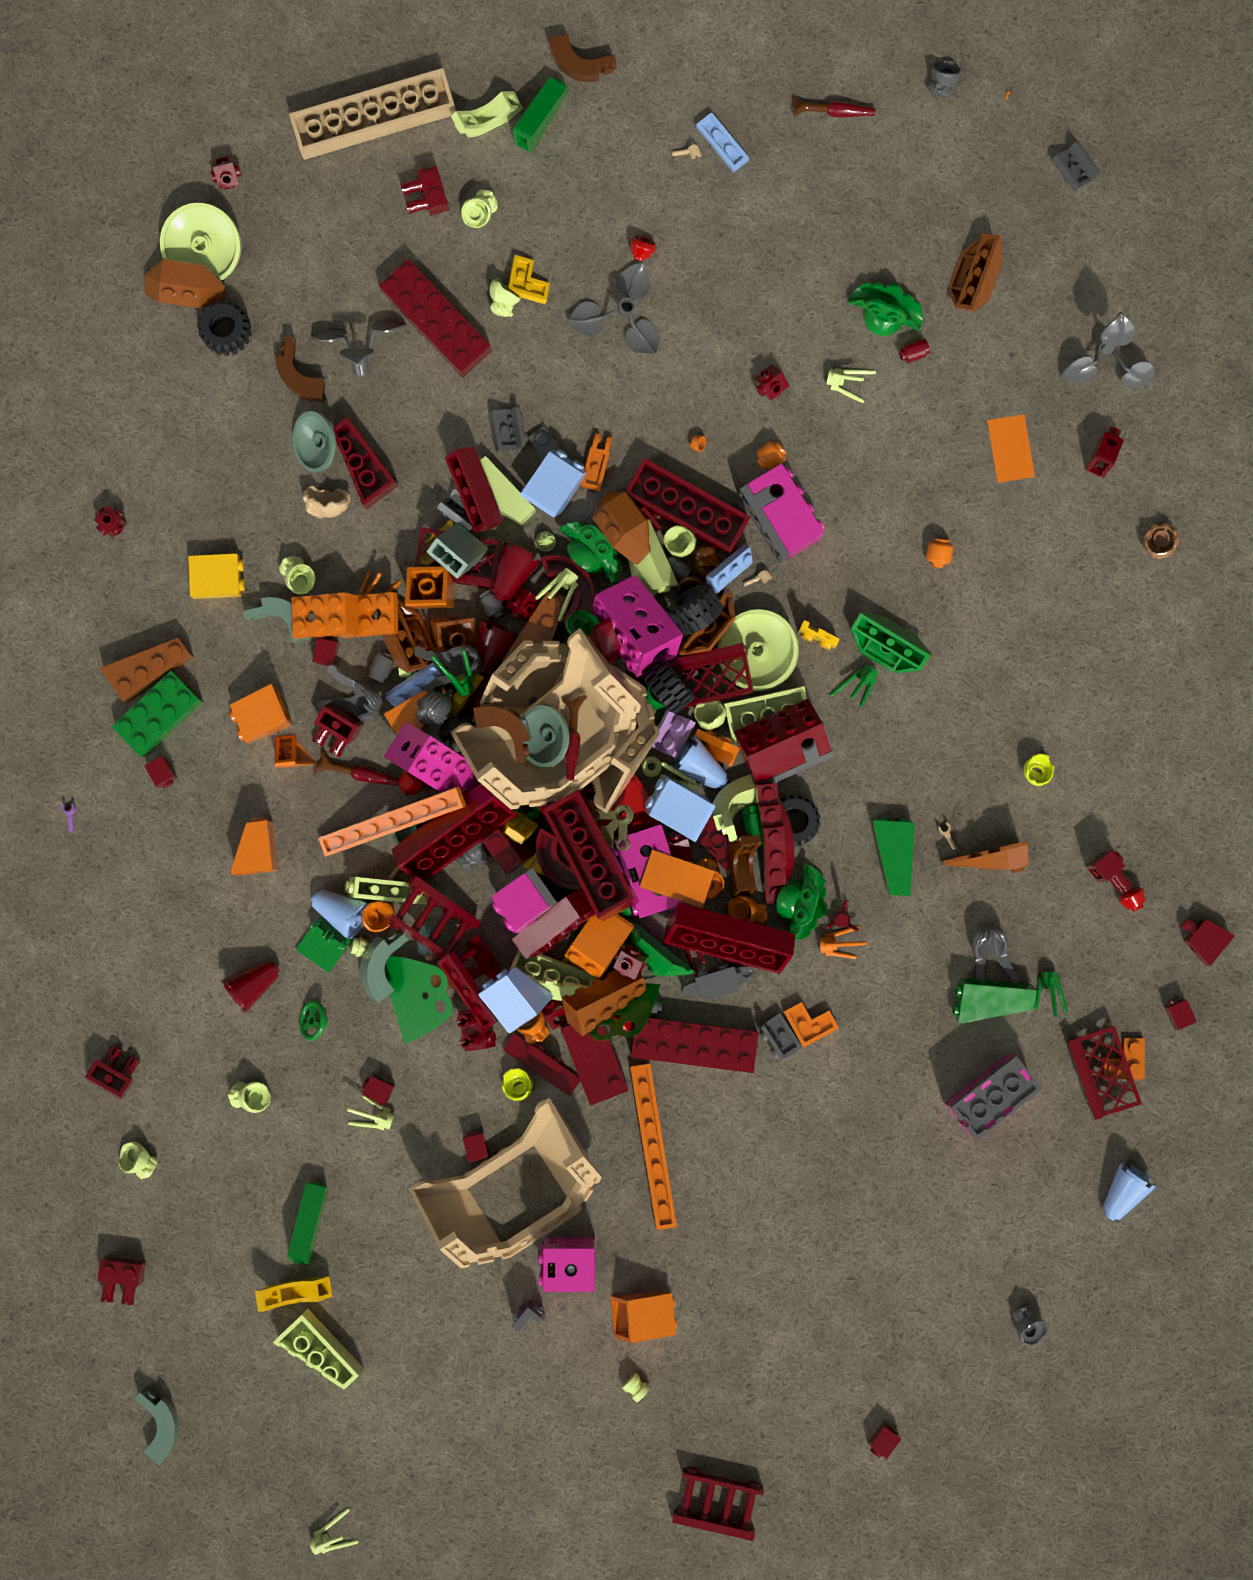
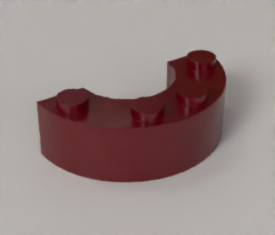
M558 555L541 557V561L548 580H554L565 568L578 576L576 580L578 586L574 590L573 605L565 612L562 619L566 629L567 618L572 613L581 610L589 613L592 612L595 600L594 585L588 572L577 565L572 559Z
M541 828L536 840V856L540 868L555 884L567 889H581L582 887L572 867L563 860L560 854L559 842L555 834L545 828Z

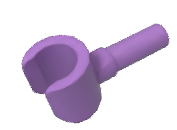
M72 802L70 811H66L65 803L62 804V810L67 814L69 832L74 831L73 814L76 811V806Z

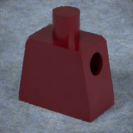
M1110 427L1109 431L1102 435L1088 462L1086 471L1104 478L1111 470L1124 442L1119 437L1121 434L1120 429ZM1099 460L1105 462L1103 468L1096 466Z
M1188 917L1181 925L1189 933L1184 942L1205 966H1211L1235 937L1230 932L1207 919H1201L1196 924Z

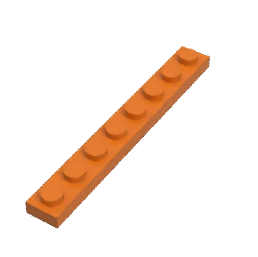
M456 787L321 836L318 839L326 857L466 806L460 788Z
M651 1064L630 1066L656 1229L677 1227Z

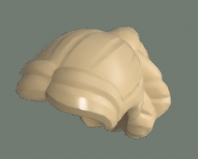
M309 486L304 491L302 500L305 502L306 512L320 519L340 515L348 508L351 499L349 492L339 488L335 489L334 492H329L328 490H319L316 486Z

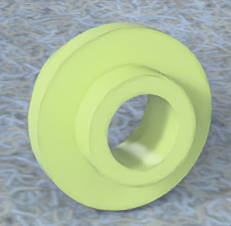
M651 756L643 760L641 768L646 776L654 777L660 773L662 765L658 758ZM649 763L655 764V769L653 771H650L647 766Z

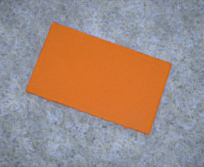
M1025 414L987 420L997 482L1035 477Z
M652 850L640 887L703 908L715 871Z

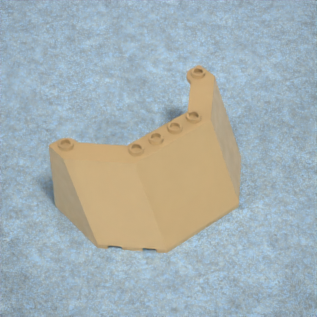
M580 628L567 641L570 650L562 681L520 714L523 717L526 711L534 706L549 705L561 713L569 730L570 709L562 702V699L573 700L582 695L587 696L578 711L577 732L580 734L581 742L574 781L566 780L565 756L559 763L550 767L536 766L528 759L525 763L517 764L512 737L500 727L477 728V725L473 726L470 723H464L451 732L477 780L510 809H518L520 805L527 804L529 807L546 805V802H557L577 790L580 791L612 765L613 757L634 733L636 726L635 717L636 713L640 711V703L592 640Z
M524 640L492 674L479 704H502L515 710L520 715L530 707L529 699L536 697L539 700L561 682L570 650L568 644H560L559 641L533 643L532 641ZM612 664L611 667L628 687L641 707L639 713H636V726L632 736L613 757L612 765L592 780L595 791L593 802L596 807L606 814L616 803L660 735L659 729L654 723L655 716L651 704L648 703L646 698V688ZM474 714V717H473L472 721L476 723L475 714Z
M550 1097L536 1105V1114L522 1137L516 1139L509 1147L499 1150L492 1158L482 1161L475 1169L465 1172L462 1176L434 1181L420 1179L408 1188L437 1246L460 1268L469 1267L472 1262H477L478 1265L493 1262L495 1257L500 1256L502 1260L511 1258L579 1214L582 1209V1201L588 1200L593 1192V1184L599 1183L601 1180V1175ZM535 1146L567 1198L561 1206L512 1238L501 1242L468 1188Z

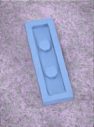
M712 112L696 124L698 131L733 173L749 161L747 154Z
M741 546L706 576L707 584L712 587L715 594L753 563L750 546Z
M432 662L426 668L386 692L385 698L396 707L425 690V684L430 683L434 678L444 673Z

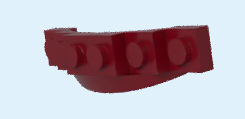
M774 781L755 784L763 835L765 867L763 891L764 903L766 905L777 903V896L789 879L794 862L793 832L787 812L778 797L777 782Z

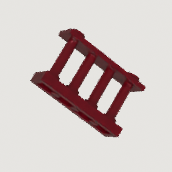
M411 876L407 880L406 884L410 886V893L396 915L386 914L384 916L389 921L387 924L395 930H402L438 955L437 959L439 961L454 950L466 930L477 929L481 921L417 876ZM423 895L427 898V903L412 927H410L402 919L416 897ZM438 906L443 910V915L427 939L418 931L432 909ZM454 917L459 921V927L443 950L434 943L449 919Z
M477 935L465 944L468 950L459 956L453 951L437 963L482 1030L485 1031L499 1020L478 995L481 991L473 980L485 973L488 979L496 980V976L503 969L480 935ZM473 956L479 967L468 973L462 963Z
M695 1467L682 1468V1477L687 1478L681 1508L678 1510L673 1509L672 1523L754 1541L755 1529L751 1527L750 1520L756 1494L764 1495V1489L760 1486V1483L752 1480L744 1483L700 1473V1470ZM695 1480L707 1483L702 1511L699 1512V1515L691 1514L689 1510ZM716 1485L728 1488L722 1516L719 1517V1520L711 1518L709 1514ZM736 1490L748 1492L743 1518L739 1524L731 1523L730 1520Z

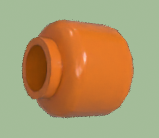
M768 441L757 451L759 459L756 461L763 469L768 468L772 470L785 462V454L787 452L778 441Z
M934 538V541L928 543L926 560L932 562V567L943 568L944 564L951 563L954 546L948 539Z

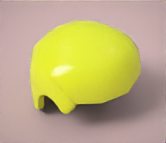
M1038 753L1031 756L1024 763L1023 773L1030 784L1042 786L1049 783L1053 778L1054 765L1050 762L1048 755ZM1039 768L1041 769L1042 774L1032 769Z
M511 1068L503 1075L502 1089L508 1098L514 1101H521L531 1094L533 1080L528 1072L520 1068Z

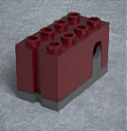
M805 699L734 731L743 761L752 775L755 784L778 782L833 757L823 722L809 699Z

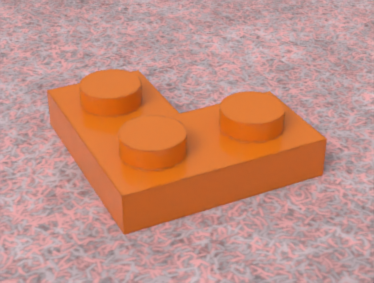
M799 1002L783 1011L803 1048L839 1029L830 1010L811 1019L803 1003Z
M1123 1038V1050L1133 1079H1145V1038ZM1108 1058L1107 1061L1118 1066L1121 1058ZM1106 1063L1103 1068V1075L1112 1078L1116 1068ZM1124 1063L1121 1065L1123 1069H1125ZM1119 1070L1115 1079H1128V1075Z

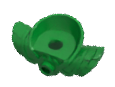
M865 282L859 285L849 297L848 304L864 308L863 317L865 325L876 335H892L903 324L919 331L923 323V308L920 302H917L909 294H903L901 286L896 283L884 286L878 282Z
M570 522L560 527V532L573 538L567 545V551L577 565L592 574H600L605 571L612 585L617 582L622 572L623 562L619 560L618 552L614 550L607 538L596 526Z
M804 864L803 881L791 880L781 888L777 896V912L783 921L790 924L786 931L796 934L795 941L809 937L810 932L817 926V919L823 918L828 912V906L823 900L827 893L824 887L826 880L817 869L808 864Z

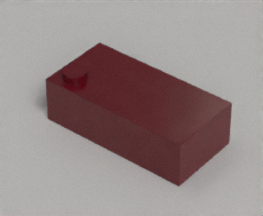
M571 1025L561 1028L590 1106L629 1091L609 1039L595 1040L589 1033L581 1036ZM604 1025L598 1028L599 1034H607Z

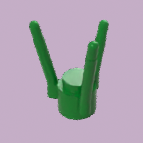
M462 649V654L468 676L461 674L455 678L435 655H431V658L453 683L461 696H466L474 690L472 683L475 681V678L472 675L465 649Z
M868 664L863 668L859 667L853 675L830 693V696H834L859 676L857 679L860 683L850 695V699L855 697L863 685H868L860 703V707H863L873 685L877 681L875 678L878 672Z
M1057 972L1041 973V978H1037L1038 986L1034 1009H1038L1042 985H1044V989H1050L1054 1018H1057L1056 987L1064 1013L1068 1012L1060 985V977L1057 976Z

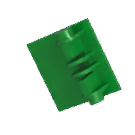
M319 916L310 926V930L298 945L296 951L329 973L352 939L344 937L337 929Z

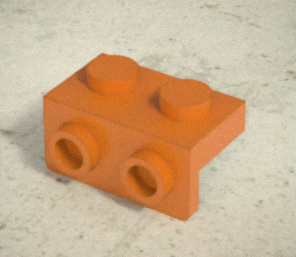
M697 729L695 736L707 742L705 747L716 760L732 766L740 748L730 744L731 739L720 735L717 738L718 733L708 729L704 732Z

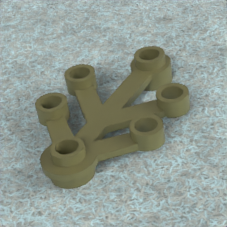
M619 805L614 811H608L607 814L601 810L594 809V815L597 812L600 814L597 819L598 822L603 821V819H613L607 826H601L612 850L614 831L619 827V839L616 842V847L619 850L627 851L630 848V841L627 839V825L632 821L634 815L631 807ZM626 812V818L623 819L622 813ZM622 841L626 843L624 848L621 847Z

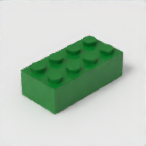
M170 671L123 715L112 728L140 757L145 758L197 709L203 701L175 672Z

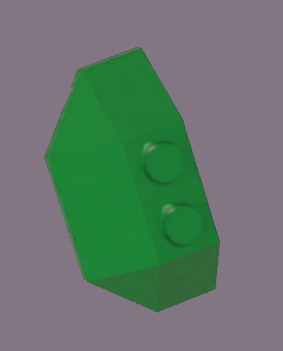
M861 612L851 628L859 652L893 673L921 671L931 656L930 651L917 635L884 615Z
M632 919L628 921L634 925L629 934L630 946L639 948L642 953L649 956L646 963L650 967L647 970L657 977L660 974L662 977L687 975L694 972L693 969Z

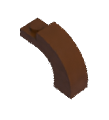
M568 34L548 38L551 55L555 64L565 75L574 80L598 82L599 73L607 75L616 69L615 54L587 60L579 57L573 51Z
M285 336V342L281 344V354L284 356H276V366L281 379L296 396L307 401L324 403L325 381L323 378L305 377L297 372L295 368L296 340L292 336Z
M476 704L473 709L477 728L496 726L507 731L514 743L517 764L525 763L527 756H530L528 744H524V742L531 740V733L524 719L515 710L502 704Z
M745 834L737 837V840L730 842L727 857V873L732 898L740 895L751 896L757 889L753 874V856L756 849L762 843L760 835Z

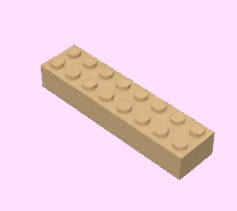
M441 68L293 112L289 116L300 152L305 160L450 117L456 110L444 69Z

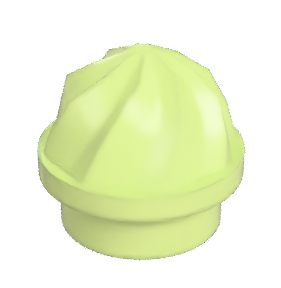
M545 531L536 537V546L539 550L549 552L555 547L556 539L552 533Z
M354 937L350 953L355 954V957L363 956L369 946V942L363 937Z

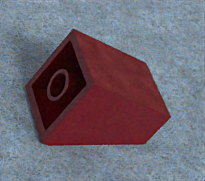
M504 826L498 828L482 840L483 844L507 875L536 854V844L531 837L523 844L514 842L504 832Z

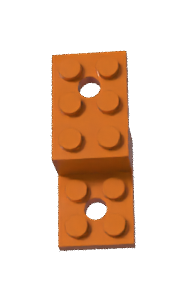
M344 592L292 597V638L301 639L324 636L356 638L398 634L397 593L395 592L368 595H353ZM380 609L381 617L376 620L374 614L376 610ZM313 611L315 618L310 622L309 614Z

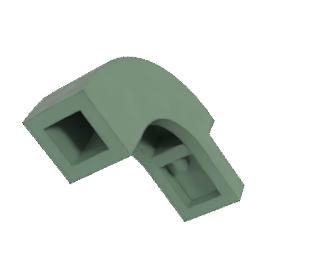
M274 597L261 598V607L259 604L247 607L248 610L243 611L244 619L247 621L268 616L282 618L288 625L291 641L294 643L314 639V637L292 638V603Z
M399 931L391 932L386 936V940L376 937L364 952L360 966V976L364 990L372 1001L379 1003L394 991L386 979L384 968L388 957L409 940L405 933Z
M143 1389L135 1397V1400L153 1415L157 1424L156 1436L144 1453L160 1465L172 1451L177 1441L179 1431L178 1417L174 1406L166 1396L158 1401L157 1395L153 1391Z

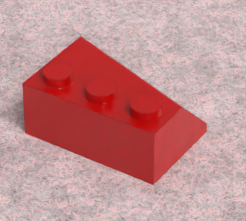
M635 773L616 803L609 810L614 811L619 805L631 807L634 815L632 821L627 825V835L658 825H665L648 815L644 810L646 808L645 803L650 796ZM593 799L588 802L592 811L594 809L600 810L595 806ZM599 812L595 814L596 819L600 816ZM626 812L622 813L623 819L626 818ZM603 819L599 824L600 826H607L613 819ZM619 827L614 831V838L619 837Z

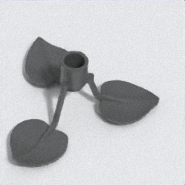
M637 263L626 268L617 278V291L622 295H626V298L620 301L617 308L601 315L600 307L593 302L587 301L579 304L568 318L569 324L577 332L584 335H595L603 329L601 319H605L618 312L620 316L630 318L632 328H629L625 333V342L628 348L633 352L654 354L657 351L658 337L652 323L641 319L635 325L634 315L632 314L635 310V302L632 299H642L648 294L650 288L649 278L643 263Z
M1119 312L1116 318L1096 335L1095 339L1098 346L1095 347V359L1093 360L1090 355H1084L1075 359L1063 370L1061 377L1073 383L1090 381L1098 372L1095 364L1098 363L1099 352L1104 354L1113 352L1124 370L1127 371L1121 376V381L1128 388H1141L1152 382L1155 378V369L1152 363L1145 360L1137 361L1128 368L1115 348L1117 345H1127L1135 336V328L1131 320L1125 314Z
M384 320L372 324L371 329L373 330L368 347L350 348L344 337L348 335L347 331L337 328L323 330L312 336V340L320 342L343 341L345 349L340 351V355L352 363L353 374L361 376L369 373L368 361L371 360V355L374 354L372 346L375 334L378 332H392L403 327L405 328L406 325L392 320Z

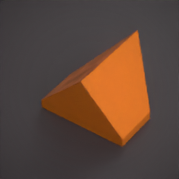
M296 735L276 737L275 767L288 768L318 764L297 741Z

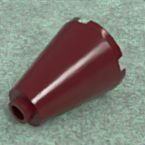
M507 542L502 547L491 592L494 593L493 597L502 602L504 599L509 600L540 564L539 559L537 561L532 559L534 556L532 553L515 544L512 547H508L509 543Z
M481 619L475 648L482 660L479 674L485 678L488 673H493L517 639L518 634L514 631L510 634L507 632L506 627L490 620L485 621Z
M266 960L225 977L221 980V983L224 984V988L234 1002L240 1006V1010L246 1013L278 979L279 975L277 973L280 970L274 961L270 963Z

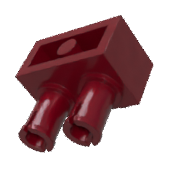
M437 165L419 170L417 179L400 183L404 196L420 190L424 192L422 198L406 201L409 215L425 209L429 211L430 216L450 211Z
M329 702L322 707L314 724L319 726V729L312 742L316 743L318 741V746H324L330 733L337 738L329 752L331 754L335 752V756L341 757L347 743L350 744L356 740L365 722Z
M1104 851L1085 866L1097 882H1107L1109 880L1118 893H1125L1134 886L1122 872L1125 867L1124 859L1117 851Z
M469 1009L458 1011L459 1016L456 1021H460L457 1025L462 1030L460 1042H463L460 1045L465 1049V1052L496 1046V1034L493 1030V1025L483 1031Z
M111 1045L102 1061L95 1060L85 1079L122 1101L133 1083L130 1077L138 1064H140V1061L128 1056L121 1070L115 1071L112 1067L120 1054H122V1051L118 1048L116 1050V1047Z
M106 1256L102 1258L97 1281L103 1283L100 1301L114 1302L115 1285L122 1284L124 1287L121 1304L134 1305L136 1287L144 1281L146 1262Z

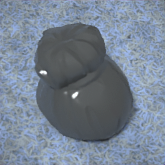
M936 61L932 67L931 81L927 89L931 93L943 98L950 97L952 87L958 82L962 70L954 61Z
M482 841L456 859L462 869L469 871L475 864L488 863L487 853L483 848Z
M1026 1304L1012 1313L1013 1318L1017 1321L1016 1330L1020 1342L1029 1346L1037 1344L1047 1333L1046 1322L1037 1315V1308L1032 1304Z

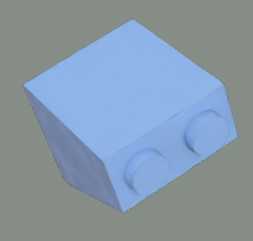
M560 449L549 451L520 494V496L552 517H556L565 510L588 472L584 469L585 466L582 463L567 458L568 455Z
M664 774L663 778L657 781L655 785L656 790L652 797L650 796L647 799L644 810L651 817L696 842L716 806L705 795Z
M516 967L509 971L507 969L502 970L496 976V980L489 979L482 985L484 989L478 994L508 1033H511L538 1015L554 997L549 991Z

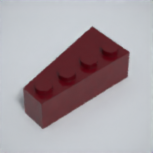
M347 417L333 427L337 445L351 475L355 489L358 492L362 506L368 509L399 485L352 421Z

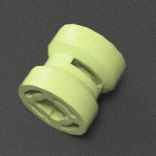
M636 1372L621 1387L625 1392L632 1394V1399L636 1403L650 1390V1386L647 1383H642L640 1376Z

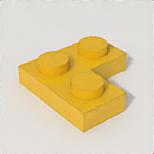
M515 255L507 290L518 297L545 304L550 283L531 278L534 260Z

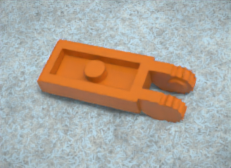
M596 433L585 466V470L588 472L581 482V487L600 492L613 437L608 436L605 442V449L602 450L597 448L601 437L599 433Z

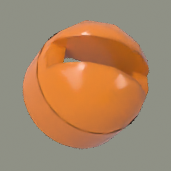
M694 435L690 438L692 442L689 445L692 450L702 452L705 449V436Z

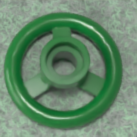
M317 1000L307 1002L302 1008L299 1017L301 1035L308 1041H314L321 1036L328 1025L325 1008ZM310 1009L308 1021L305 1023L306 1014ZM310 1028L317 1029L313 1035L307 1033Z

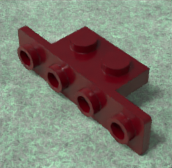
M516 1034L512 1035L503 1048L504 1052L569 1096L580 1082L579 1077L561 1066L563 1061L554 1055L552 1058L545 1055L547 1050L538 1044L534 1047Z

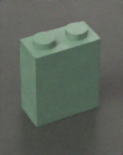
M457 522L435 539L427 553L458 579L480 561L488 548Z

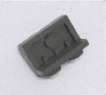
M1076 141L1070 148L1057 154L1052 159L1074 192L1090 184L1100 174V170L1079 141Z
M519 406L489 412L496 452L519 450L525 446L526 434L523 432V416Z
M455 488L447 499L440 502L437 509L441 511L444 517L453 520L455 523L458 522L467 531L471 532L473 530L457 488Z
M781 1013L760 1025L761 1031H759V1034L765 1042L769 1040L772 1048L770 1051L776 1060L780 1058L784 1061L802 1048Z
M530 1300L524 1308L519 1306L513 1314L512 1327L519 1332L531 1316L542 1323L545 1318L544 1307L538 1302L532 1303Z

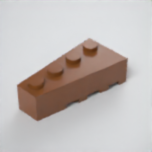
M551 592L546 593L502 660V663L524 640L532 641L533 643L554 641L560 625L558 618L566 597L554 594L549 599L548 595Z
M176 638L103 666L100 670L121 700L129 703L162 680L170 671H175L194 656L183 640Z
M618 970L607 974L606 979L600 980L598 978L592 981V986L586 989L580 987L575 990V994L571 996L566 994L561 997L567 1022L581 1036H584L586 1033L594 1030L600 1022L609 1019L613 1013L624 1008L636 997L641 996L646 991L643 976L639 975L634 980L621 975Z

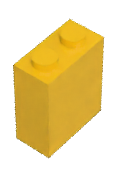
M238 554L188 556L190 597L193 599L242 597V591H245V581L241 579V571H244V560L240 559Z

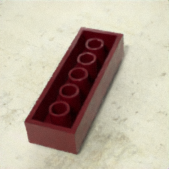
M409 259L379 285L382 294L462 378L492 352L491 345Z
M645 458L625 491L628 492L636 505L640 507L645 506L649 512H654L656 516L674 526L678 525L688 528L696 538L728 556L731 555L751 518Z
M479 784L463 796L466 803L465 807L433 818L392 848L396 865L408 875L417 876L425 882L514 818L517 812L515 809H510L484 785Z
M577 790L542 809L599 920L605 921L639 902L585 795L581 791Z
M678 902L666 922L663 943L781 974L793 957L796 934Z
M649 1017L642 1031L633 1037L631 1058L754 1073L759 1032Z

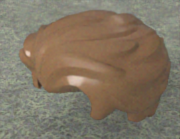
M1168 523L1151 525L1144 535V550L1153 558L1162 559L1169 557L1178 546V531Z

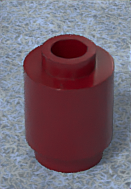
M918 338L902 344L898 352L901 360L909 364L926 357L930 353V347L925 338Z

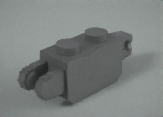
M725 964L718 966V971L710 973L709 969L698 972L695 982L682 987V993L687 997L699 994L700 998L707 1001L737 992L741 983L753 978L750 966L735 968Z

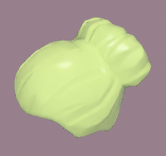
M479 190L475 197L469 198L464 202L461 208V215L466 225L480 228L489 222L492 213L498 208L497 199L491 190Z
M500 278L493 279L490 285V296L493 302L490 309L497 316L510 317L513 316V306L520 301L521 297L508 291V286L504 285Z
M678 525L669 528L663 538L666 548L672 555L677 557L689 555L696 545V538L693 532L686 527Z
M288 556L282 560L279 571L285 576L284 579L287 587L295 594L309 593L316 580L314 571L304 564L301 557Z
M714 701L697 705L694 709V715L701 728L705 731L706 729L713 731L724 723L726 710L720 702Z
M237 1082L232 1086L228 1094L233 1107H242L248 1112L253 1113L263 1111L271 1101L268 1088L260 1082H250L247 1084L245 1082Z
M132 1141L122 1146L118 1165L123 1172L136 1173L139 1178L143 1179L151 1176L158 1160L154 1156H149L146 1149L140 1143Z

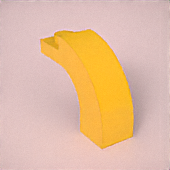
M321 1276L285 1281L256 1290L258 1312L293 1303L318 1302L331 1298L330 1277Z

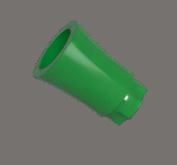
M758 805L742 809V821L746 834L760 835L762 843L757 849L764 847Z

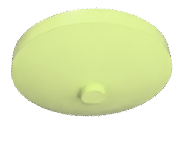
M206 203L184 205L175 210L163 225L160 235V249L163 259L205 264L220 281H223L234 271L241 256V237L236 224L226 212L214 205Z
M750 610L737 615L718 641V648L744 643L747 647V657L754 691L769 690L783 683L793 672L798 660L799 644L793 628L784 618L768 610ZM743 658L735 660L731 667L740 672L744 666ZM720 664L722 671H724L726 667ZM730 669L726 673V676L732 682L738 675ZM740 677L736 685L744 689L748 688L747 680Z

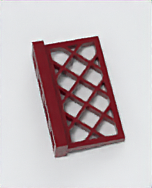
M421 527L414 567H437L432 566L434 563L442 567L435 559L428 565L420 564V558L430 548L424 542L425 533L434 534L437 538V535H441L445 531ZM476 537L485 546L487 544L496 545L495 553L490 557L484 554L486 558L477 566L475 565L474 568L464 573L458 579L451 573L450 575L455 584L491 589L497 569L501 541ZM488 562L492 567L491 576L482 575L478 568Z
M744 643L668 661L678 673H683L687 676L685 678L686 682L691 678L698 683L693 691L694 696L701 686L710 691L706 698L700 699L695 696L697 700L691 701L684 708L754 692L747 657L748 650ZM743 658L744 666L740 672L731 667L735 660ZM716 664H722L726 667L720 677L711 672ZM702 668L706 673L698 681L692 675L696 669ZM729 669L738 674L732 684L723 679ZM709 674L718 679L712 689L703 684ZM740 677L747 680L748 688L739 690L734 686ZM721 681L730 686L724 694H719L715 691Z
M1115 1025L1067 1040L1095 1120L1142 1105ZM1112 1031L1115 1039L1111 1046L1100 1041L1103 1034ZM1086 1039L1095 1041L1096 1044L1092 1052L1083 1049L1081 1041ZM1116 1043H1117V1046H1118V1049H1119V1050H1117V1049L1114 1048V1046H1115ZM1098 1044L1109 1048L1105 1059L1094 1054ZM1112 1050L1121 1055L1118 1066L1107 1061ZM1085 1053L1090 1055L1088 1060L1086 1058ZM1092 1056L1103 1061L1098 1072L1089 1067ZM1106 1063L1116 1068L1112 1078L1101 1074ZM1122 1063H1124L1125 1069L1121 1068ZM1119 1070L1128 1075L1125 1085L1114 1080ZM1099 1076L1110 1081L1105 1092L1096 1087ZM1129 1082L1131 1083L1132 1089L1127 1087ZM1112 1083L1123 1087L1119 1098L1108 1094ZM1126 1089L1134 1093L1136 1101L1126 1103L1121 1100ZM1106 1096L1117 1101L1112 1109L1104 1110L1102 1103Z

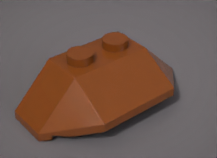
M982 233L977 240L961 252L948 287V292L956 309L975 311L989 302L1002 267V237L1000 235Z
M164 258L145 274V295L160 303L205 308L209 307L208 304L210 303L215 305L218 300L224 303L225 284L205 264Z
M628 492L606 493L594 506L592 519L612 547L635 565H638L651 551L649 545V521Z
M724 587L716 594L723 604V610L720 615L704 629L692 634L683 635L678 654L687 655L710 651L735 620L733 597L730 589Z
M397 598L398 634L382 635L395 666L407 673L424 669L429 661L415 656L414 648L420 646L423 650L434 652L435 646L421 615L411 607L405 606ZM380 609L377 610L378 619L381 617Z

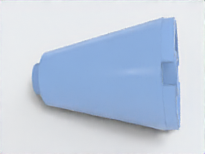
M696 736L692 737L691 739L694 741L691 744L688 742L684 744L678 758L673 759L676 762L675 766L672 764L671 766L689 778L695 779L697 782L714 790L718 787L720 789L723 788L728 781L726 778L727 773Z
M323 889L313 894L311 898L312 907L335 929L349 939L358 934L362 928L359 926L361 923V913L368 903Z
M1121 1161L1103 1205L1104 1214L1111 1220L1123 1218L1157 1186L1155 1182L1151 1184L1149 1182L1150 1177L1133 1165H1131V1169L1124 1166L1125 1161Z

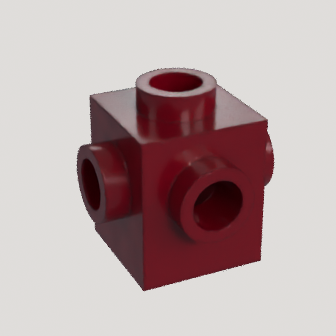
M232 154L213 158V171H211L213 182H218L219 189H232L239 185V177L242 175L239 165L234 164Z
M773 364L754 378L757 385L755 389L761 397H767L769 400L778 397L790 386L783 372Z
M109 506L101 508L96 513V518L94 519L98 524L96 529L104 536L108 534L112 538L122 533L127 523L122 519L124 515L117 508L113 510Z
M520 587L509 599L505 607L511 610L510 615L520 621L523 618L529 621L541 600H537L536 596L530 591Z
M627 945L623 950L619 949L614 957L616 963L613 968L618 970L621 975L635 980L642 973L649 956L642 953L639 948Z

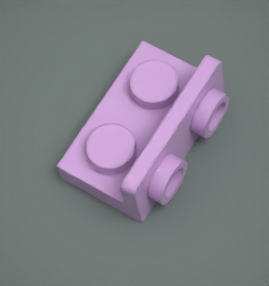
M666 710L658 726L660 735L652 747L663 754L677 759L695 722Z

